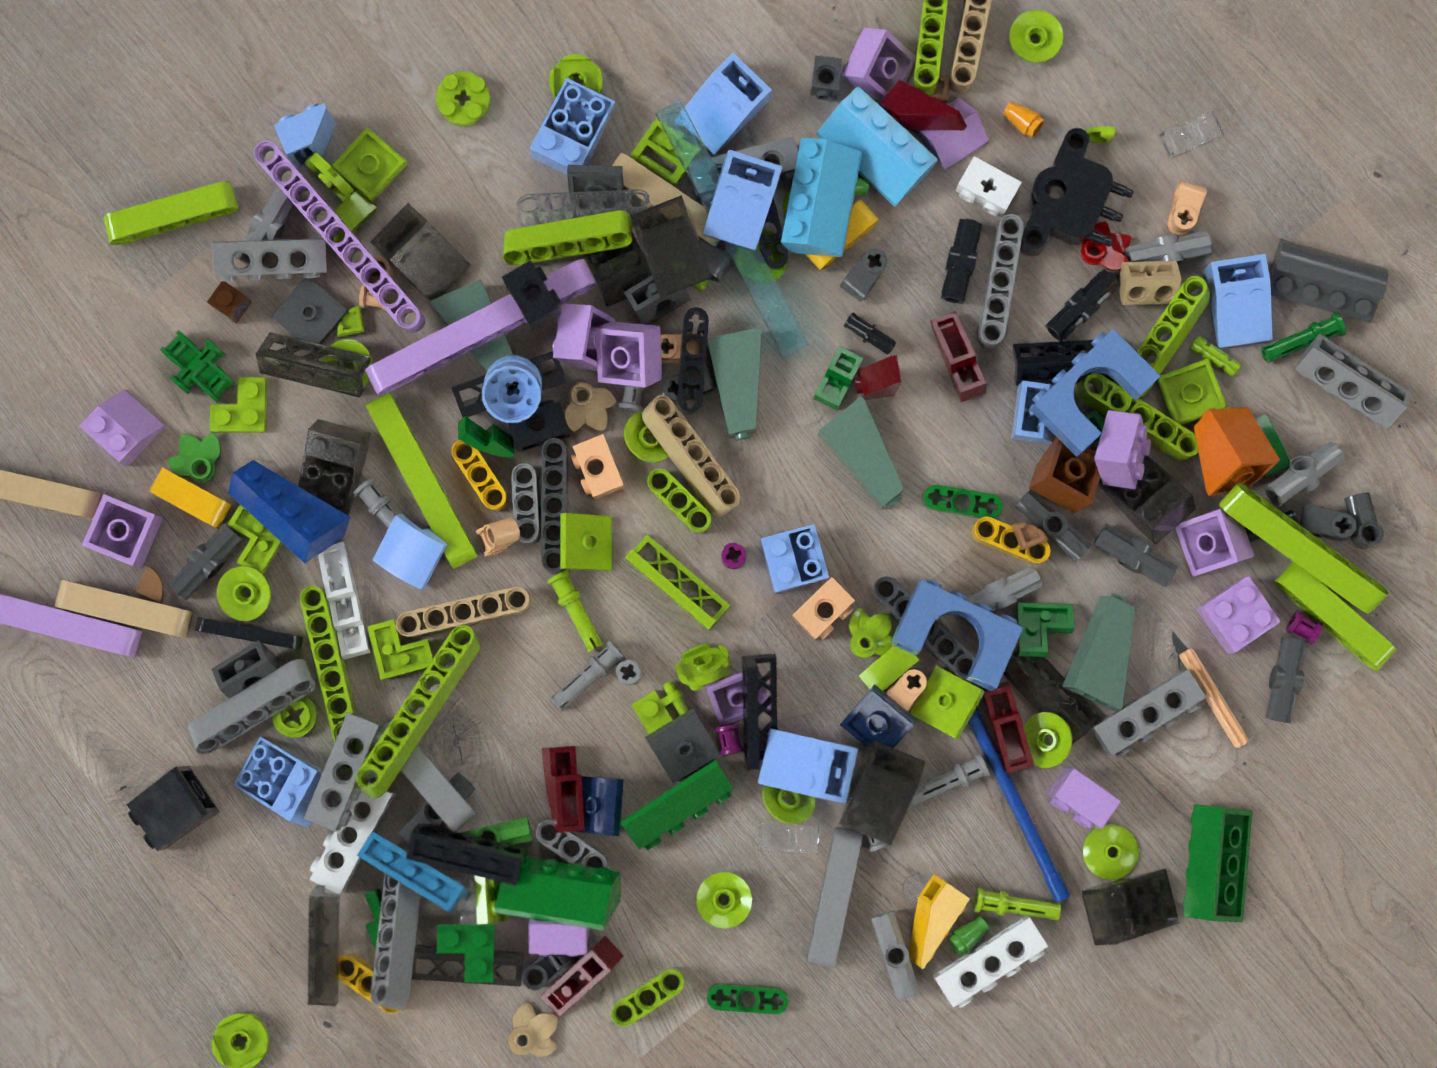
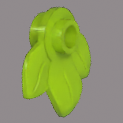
M858 608L853 612L848 624L852 634L850 640L852 653L859 658H869L873 654L882 656L893 646L890 644L892 637L888 636L892 629L891 615L888 613H878L870 618L862 608ZM866 640L868 648H863L860 641Z

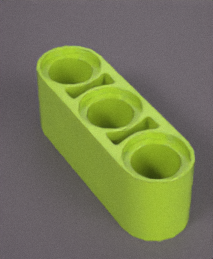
M661 468L651 471L647 478L651 493L690 531L695 534L707 532L711 527V515L708 510L668 471ZM656 476H664L668 483L663 489H656L652 485L653 479ZM674 496H685L687 504L683 508L674 507L671 503ZM695 514H703L707 518V523L703 527L698 528L692 525L691 519Z
M676 967L666 968L618 999L611 1011L613 1022L618 1026L627 1027L677 995L684 986V975L681 970ZM669 974H674L679 978L680 983L675 988H669L664 984V978ZM652 990L656 995V1000L650 1004L644 1003L640 998L641 992ZM621 1005L629 1006L632 1010V1016L628 1019L620 1018L617 1015V1008Z

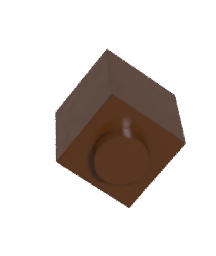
M221 281L207 303L237 324L252 301L227 282Z

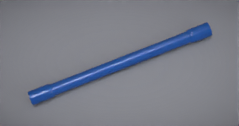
M976 707L968 724L1028 842L1055 902H1060L1071 895L1060 873L1056 870L1009 773L1006 772L1000 754L982 720L978 707Z

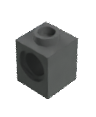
M815 55L811 95L816 96L820 100L837 98L842 58ZM828 75L833 79V82L824 84L819 80V77Z

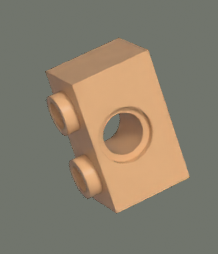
M603 434L573 446L575 453L570 456L575 469H582L585 479L580 481L586 496L592 494L593 499L596 500L625 488ZM596 461L601 462L604 465L603 471L598 475L591 474L589 472L590 464Z
M831 577L791 617L813 640L818 636L823 640L835 629L831 624L838 617L843 621L854 610L851 604L855 600ZM822 603L829 604L833 610L832 616L829 618L820 617L817 612L818 606Z

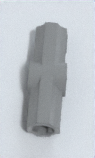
M276 187L263 211L258 212L252 219L249 226V235L245 241L279 240L283 236L285 222L295 205L280 188ZM245 253L236 255L238 260L248 265L249 258ZM265 253V254L263 255L262 261H263L264 258L266 257L267 253Z
M1207 231L1183 236L1172 234L1157 238L1150 243L1127 247L1125 252L1129 262L1177 261V264H1180L1183 260L1210 255L1212 253V243Z
M1329 441L1310 456L1302 455L1294 458L1289 464L1290 470L1264 488L1266 496L1270 498L1273 504L1281 506L1299 492H1309L1316 489L1320 484L1319 478L1345 459L1343 452L1338 448L1337 444Z
M1032 565L1007 578L1003 577L983 587V590L967 597L966 601L975 605L982 603L992 608V611L995 610L997 612L1043 585L1038 572Z
M895 911L884 912L871 917L896 999H905L920 993ZM893 948H900L903 952V956L898 962H891L888 959V953Z

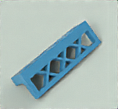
M373 831L357 854L362 860L449 913H452L461 898L468 901L471 893L464 886L431 866L406 859V851Z

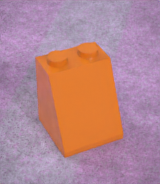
M1248 407L1211 408L1202 414V419L1194 426L1208 496L1226 495L1237 482L1252 488L1280 461Z

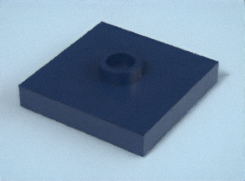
M874 684L841 722L840 726L883 761L916 724L917 719Z
M581 776L585 830L573 832L620 836L624 780Z

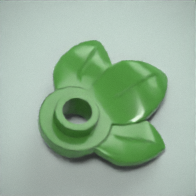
M213 433L208 434L202 442L194 436L182 434L179 440L180 455L173 456L167 461L175 474L190 476L192 480L198 483L209 482L215 476V462L221 454L219 440ZM202 465L207 467L205 474H199L198 472L199 467Z

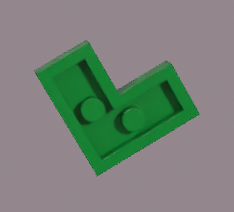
M1017 603V625L1023 627L1018 639V656L1047 657V633L1073 634V604Z
M437 924V953H465L464 982H494V924Z

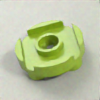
M567 55L560 59V62L555 67L553 66L550 71L549 87L555 99L566 78L573 81V76H579V80L584 81L581 85L599 94L602 93V72L585 55Z
M461 71L444 76L436 92V104L442 116L449 123L459 127H469L486 116L490 109L491 96L481 77L471 72ZM461 93H466L468 97H471L470 101L465 102V105H460L459 100H456L457 96H460Z
M317 152L304 162L314 174L318 171L321 172L318 178L329 189L333 185L335 186L332 192L341 201L344 202L354 191Z
M701 644L685 651L681 655L682 661L679 664L676 661L675 664L679 680L683 684L689 685L691 690H700L706 684L729 677L731 674V658L726 647L717 644L718 648H711L710 644Z
M237 1012L219 1022L212 1037L211 1047L215 1058L223 1066L229 1068H252L269 1051L270 1035L267 1026L256 1014ZM236 1034L247 1037L246 1048L242 1049L240 1045H234V1041L237 1039Z

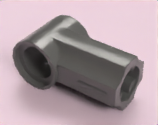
M1364 492L1344 498L1347 512L1356 522V530L1351 535L1352 543L1360 549H1368L1380 543L1383 539L1384 531L1382 526L1377 523L1370 493ZM1363 529L1371 532V542L1364 539L1362 535Z

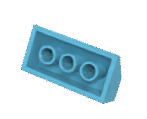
M859 86L837 106L816 133L821 139H828L861 151L862 156L858 173L894 207L930 173L938 160Z
M801 138L781 243L791 253L843 257L861 162V151L828 139Z

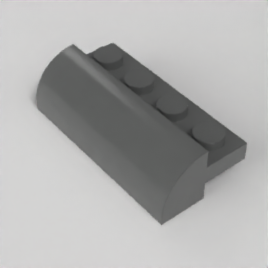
M1284 239L1279 241L1270 274L1272 296L1332 313L1337 312L1339 315L1368 323L1372 322L1379 300L1384 297L1388 281V270L1384 267Z

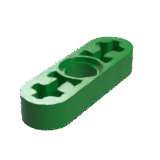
M941 485L928 487L922 498L924 505L929 510L979 519L982 517H992L995 519L1003 509L1001 499L994 494ZM934 491H939L938 495L940 497L947 498L948 492L953 493L949 502L950 508L945 507L946 501H939L937 505H933V501L928 499V495H932ZM958 495H966L969 498L970 506L968 509L960 510L956 507L955 498ZM975 497L980 498L978 501L980 504H986L989 500H992V504L997 506V510L987 514L986 508L978 507L977 513L973 512L972 510L976 504Z
M717 983L712 985L707 992L708 1004L711 1008L719 1011L777 1015L783 1013L788 1006L787 994L778 987ZM717 989L723 990V994L732 996V989L737 990L735 994L736 1006H730L731 1000L729 999L722 1000V1004H716V999L711 998V996L717 993ZM744 991H751L756 997L755 1003L750 1007L743 1006L739 1001V997ZM759 992H765L764 998H773V994L777 993L779 998L784 1000L783 1003L778 1004V1008H772V1003L763 1002L764 1008H758L760 1004Z

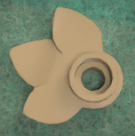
M586 382L574 384L569 390L570 404L565 410L567 425L573 432L578 431L584 424L594 430L604 431L608 423L606 409L617 403L615 397L605 388H593ZM584 391L587 393V398L584 401H580L577 398L579 392Z
M530 1002L523 1004L512 1017L513 1030L510 1032L507 1040L509 1049L514 1054L520 1056L530 1053L536 1057H546L552 1054L557 1049V1046L550 1039V1036L556 1030L558 1017L549 1013L536 1015ZM520 1035L525 1036L527 1039L525 1046H520L517 1043V1038Z

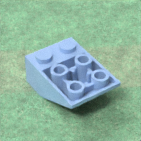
M732 53L711 74L676 119L715 156L771 100L772 89Z
M566 78L530 146L532 159L567 175L568 165H589L613 110L615 101Z
M729 150L725 156L703 235L755 251L776 190L782 166Z
M1266 254L1211 262L1204 269L1207 286L1211 292L1210 307L1218 349L1273 340L1271 285Z
M770 728L758 783L846 804L858 748Z
M260 736L233 786L288 821L310 827L312 822L305 820L304 817L323 770Z

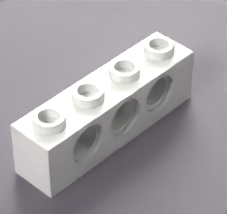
M369 780L367 786H368V785H372V784H374L375 782L372 781V780ZM388 789L383 796L372 798L361 790L357 801L352 800L349 811L352 814L347 826L341 827L339 831H330L323 843L326 849L322 857L317 856L310 868V871L313 872L310 878L311 881L338 895L345 893L362 860L357 854L371 832L376 833L396 795L395 792ZM361 802H366L370 806V814L366 818L361 817L357 810ZM348 827H352L357 831V839L353 843L348 842L344 835ZM335 852L341 853L344 857V864L340 868L335 867L331 861L332 855Z
M1025 915L972 949L969 954L961 956L932 976L951 1006L954 1008L958 1005L961 1008L973 1001L972 995L980 990L984 993L997 985L996 980L1003 975L1010 977L1021 969L1019 965L1028 959L1030 962H1033L1045 954L1043 950L1048 945L1031 918ZM1020 941L1022 945L1021 952L1015 956L1010 955L1008 952L1010 943ZM990 956H996L998 959L997 968L992 971L986 970L985 960ZM967 971L973 972L975 975L974 982L969 986L962 985L961 976Z

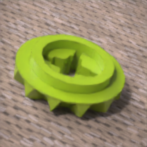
M304 696L289 705L295 711L304 709L299 716L302 725L295 720L285 722L291 716L289 707L272 716L275 728L282 735L298 738L308 734L316 725L318 713L314 702Z

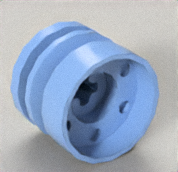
M506 355L497 359L488 368L482 387V401L487 411L494 418L506 423H518L528 419L537 410L542 393V377L537 366L522 356ZM516 381L518 386L512 390L509 389L508 385Z

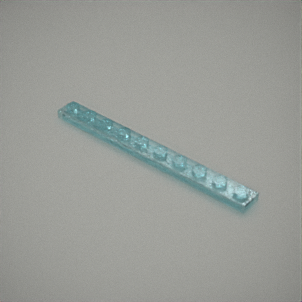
M680 100L656 112V116L704 208L709 213L720 174ZM722 241L783 358L809 345L759 248L756 247L754 251Z

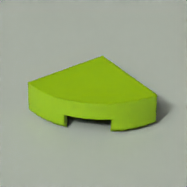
M1098 126L1088 128L1085 131L1089 135V142L1110 144L1115 136L1116 127Z
M360 306L351 308L342 318L337 329L339 338L366 334L363 312Z

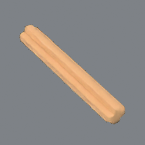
M1191 648L1182 652L1179 658L1186 669H1189L1205 694V700L1234 747L1240 748L1249 742L1247 735L1195 651Z

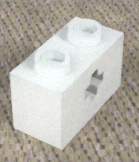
M974 156L955 191L960 193L959 196L969 203L976 202L982 205L983 210L987 213L1003 217L1022 182ZM986 185H989L991 187L988 193H985L983 191Z

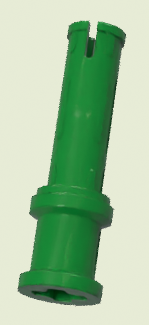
M1337 312L1333 313L1326 320L1319 323H1310L1308 328L1301 332L1261 347L1262 356L1267 363H1271L1309 346L1318 334L1327 339L1337 335L1344 336L1346 335L1345 324Z

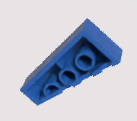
M252 460L232 473L228 494L303 563H307L345 537L350 520L348 515L260 463Z

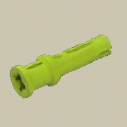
M567 569L548 579L547 583L552 584L559 598L558 604L562 607L565 606L587 651L590 652L595 649L590 638L593 639L597 648L604 643L601 641L579 600L581 592L575 589L569 578L570 571Z
M977 887L974 895L973 909L974 912L978 913L980 910L997 912L998 916L1013 913L1058 921L1061 905L1058 902L1009 896L1003 890L997 893L984 891L982 887Z

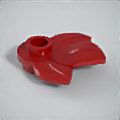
M1106 221L1097 223L1094 230L1112 238V244L1108 247L1088 240L1081 246V258L1090 265L1100 264L1110 271L1121 270L1122 262H1129L1128 258L1123 254L1130 245L1131 236L1121 233H1110V228ZM1095 250L1098 252V255L1093 256L1089 251Z

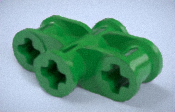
M178 330L176 332L177 336L166 347H161L160 349L167 358L181 369L176 376L172 375L170 379L187 394L191 392L190 388L196 383L208 396L218 403L220 401L219 397L230 385L234 386L236 384L229 375L215 364L220 357L224 358L226 354L208 338L205 340L206 344L199 350L189 338Z

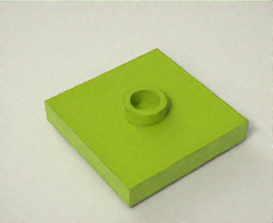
M366 127L331 167L373 203L408 165V162L371 129Z
M1209 358L1162 374L1156 380L1171 419L1182 426L1201 420L1202 414L1211 408H1228Z
M577 513L560 514V569L612 571V516Z
M936 666L910 714L950 737L959 740L985 691Z

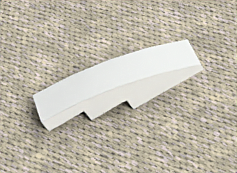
M345 543L333 544L320 553L318 557L326 599L330 605L333 626L337 631L341 657L345 660L371 652Z

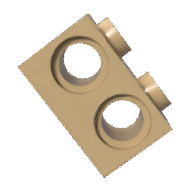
M1177 261L1122 262L1119 276L1120 286L1118 287L1122 305L1169 304L1180 289L1182 280Z

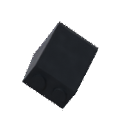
M190 766L174 767L127 804L130 809L128 812L130 819L135 825L141 826L145 832V835H143L144 840L150 848H155L157 851L165 850L220 812Z

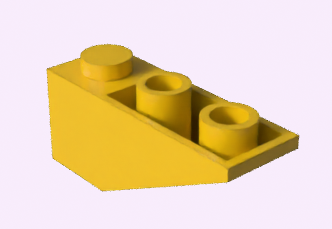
M933 874L918 896L909 946V959L922 969L931 961L936 949L942 940L948 936L950 928L958 916L964 912L966 904L970 900V898L935 874Z

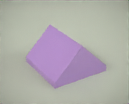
M959 97L947 105L960 111L967 125L965 130H915L929 151L938 159L937 162L943 171H946L989 142L978 112Z
M758 668V676L762 678L760 670ZM742 672L705 686L720 727L743 719ZM764 686L758 690V701L761 704L768 698Z

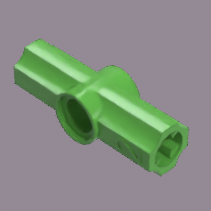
M528 817L460 832L482 838L485 831H492L496 836V842L509 845L533 841Z

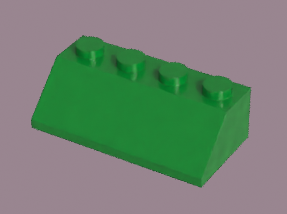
M714 760L623 819L620 823L640 850L645 846L648 851L662 842L659 837L669 831L670 835H673L685 827L683 821L690 816L696 820L708 812L706 806L713 801H716L719 805L730 798L732 795L729 791L733 789V786L717 761Z
M1194 804L1191 814V839L1188 844L1189 862L1186 870V895L1183 900L1184 917L1217 922H1243L1252 810Z
M526 855L522 863L518 884L515 886L501 882L495 905V913L604 930L621 902V872L613 871L606 867L593 868L579 863L568 864L557 862L553 859H535Z

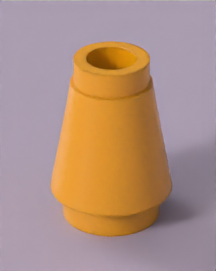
M1013 101L1007 105L1003 112V115L1025 137L1030 136L1034 138L1045 122L1041 118L1040 113L1016 104Z

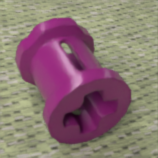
M729 543L724 547L721 553L724 566L729 569H738L744 564L746 552L742 545ZM733 549L735 553H741L737 563H734L732 559H726L729 556V550Z
M1297 610L1290 618L1286 632L1289 634L1293 632L1306 639L1307 643L1312 645L1320 635L1323 623L1320 621L1316 623L1303 616L1302 612Z
M739 723L715 728V733H719L722 747L720 751L721 756L744 751V746L740 745L737 731Z

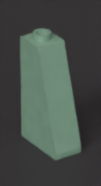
M481 279L431 300L432 306L447 325L492 304ZM505 334L470 351L486 372L497 359L506 355H514Z
M760 327L707 339V347L729 438L735 437L736 441L751 438V433L756 432L761 349Z
M861 396L820 429L818 435L880 509L887 505L890 509L902 499L899 494L902 493L904 488L866 401Z
M1114 593L1111 596L1099 597L1062 687L1108 710H1121L1124 700L1135 607L1127 604L1125 597Z

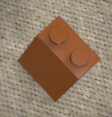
M1056 437L1036 465L1029 489L1072 513L1086 508L1092 504L1100 480L1094 460L1096 452L1087 447L1076 457Z

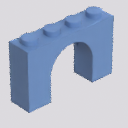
M1114 329L1107 335L1102 331L1091 342L1094 347L1088 353L1083 350L1071 361L1075 365L1068 372L1063 369L1052 379L1055 385L1049 391L1043 388L1032 399L1035 404L1030 411L1076 457L1101 434L1076 406L1074 386L1078 378L1089 373L1105 374L1114 379L1136 400L1160 377Z
M920 580L916 584L890 644L916 655L921 651L930 628L937 618L944 615L963 617L974 626L979 638L978 652L966 680L989 691L996 689L1023 627L1017 625L1018 621L1010 616L1002 615L1000 617L991 613L992 608L982 603L975 605L966 601L967 597L959 592L951 591L949 593L941 589L942 585L934 580Z

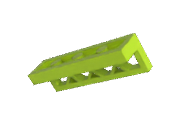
M648 534L634 550L631 549L625 556V559L708 631L730 607L726 601ZM649 543L657 550V561L647 562L638 553ZM660 553L668 560L660 561ZM661 564H674L678 570V579L667 580L661 574ZM651 565H658V571ZM681 571L689 578L681 579ZM693 581L698 585L699 597L688 598L682 592L681 582ZM677 582H678V584H679V589H678L676 586H674L672 583H677ZM701 589H703L710 596H702ZM714 599L722 607L712 618L703 610L702 600ZM699 600L700 607L693 601Z

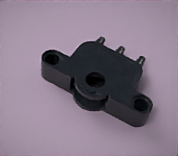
M1073 128L1067 132L1054 160L1053 167L1041 171L1034 181L1031 195L1034 209L1024 229L1021 241V249L1028 256L1041 254L1050 236L1073 245L1083 244L1090 240L1110 247L1113 239L1095 231L1094 228L1100 216L1111 221L1121 222L1123 214L1104 206L1110 192L1131 198L1134 191L1113 181L1112 173L1108 168L1084 158L1089 144V135L1081 128ZM1072 140H1078L1082 143L1083 146L1080 148H1073L1069 144V142ZM1056 186L1062 189L1064 196L1051 198L1045 190L1048 187ZM1036 236L1040 239L1041 243L1035 246L1027 242V238Z

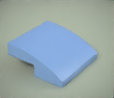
M403 514L395 515L373 561L399 579L422 590L425 589L448 544L428 528L421 530Z

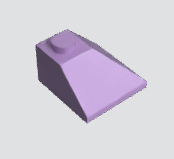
M1222 508L1174 525L1192 577L1255 557L1246 530Z

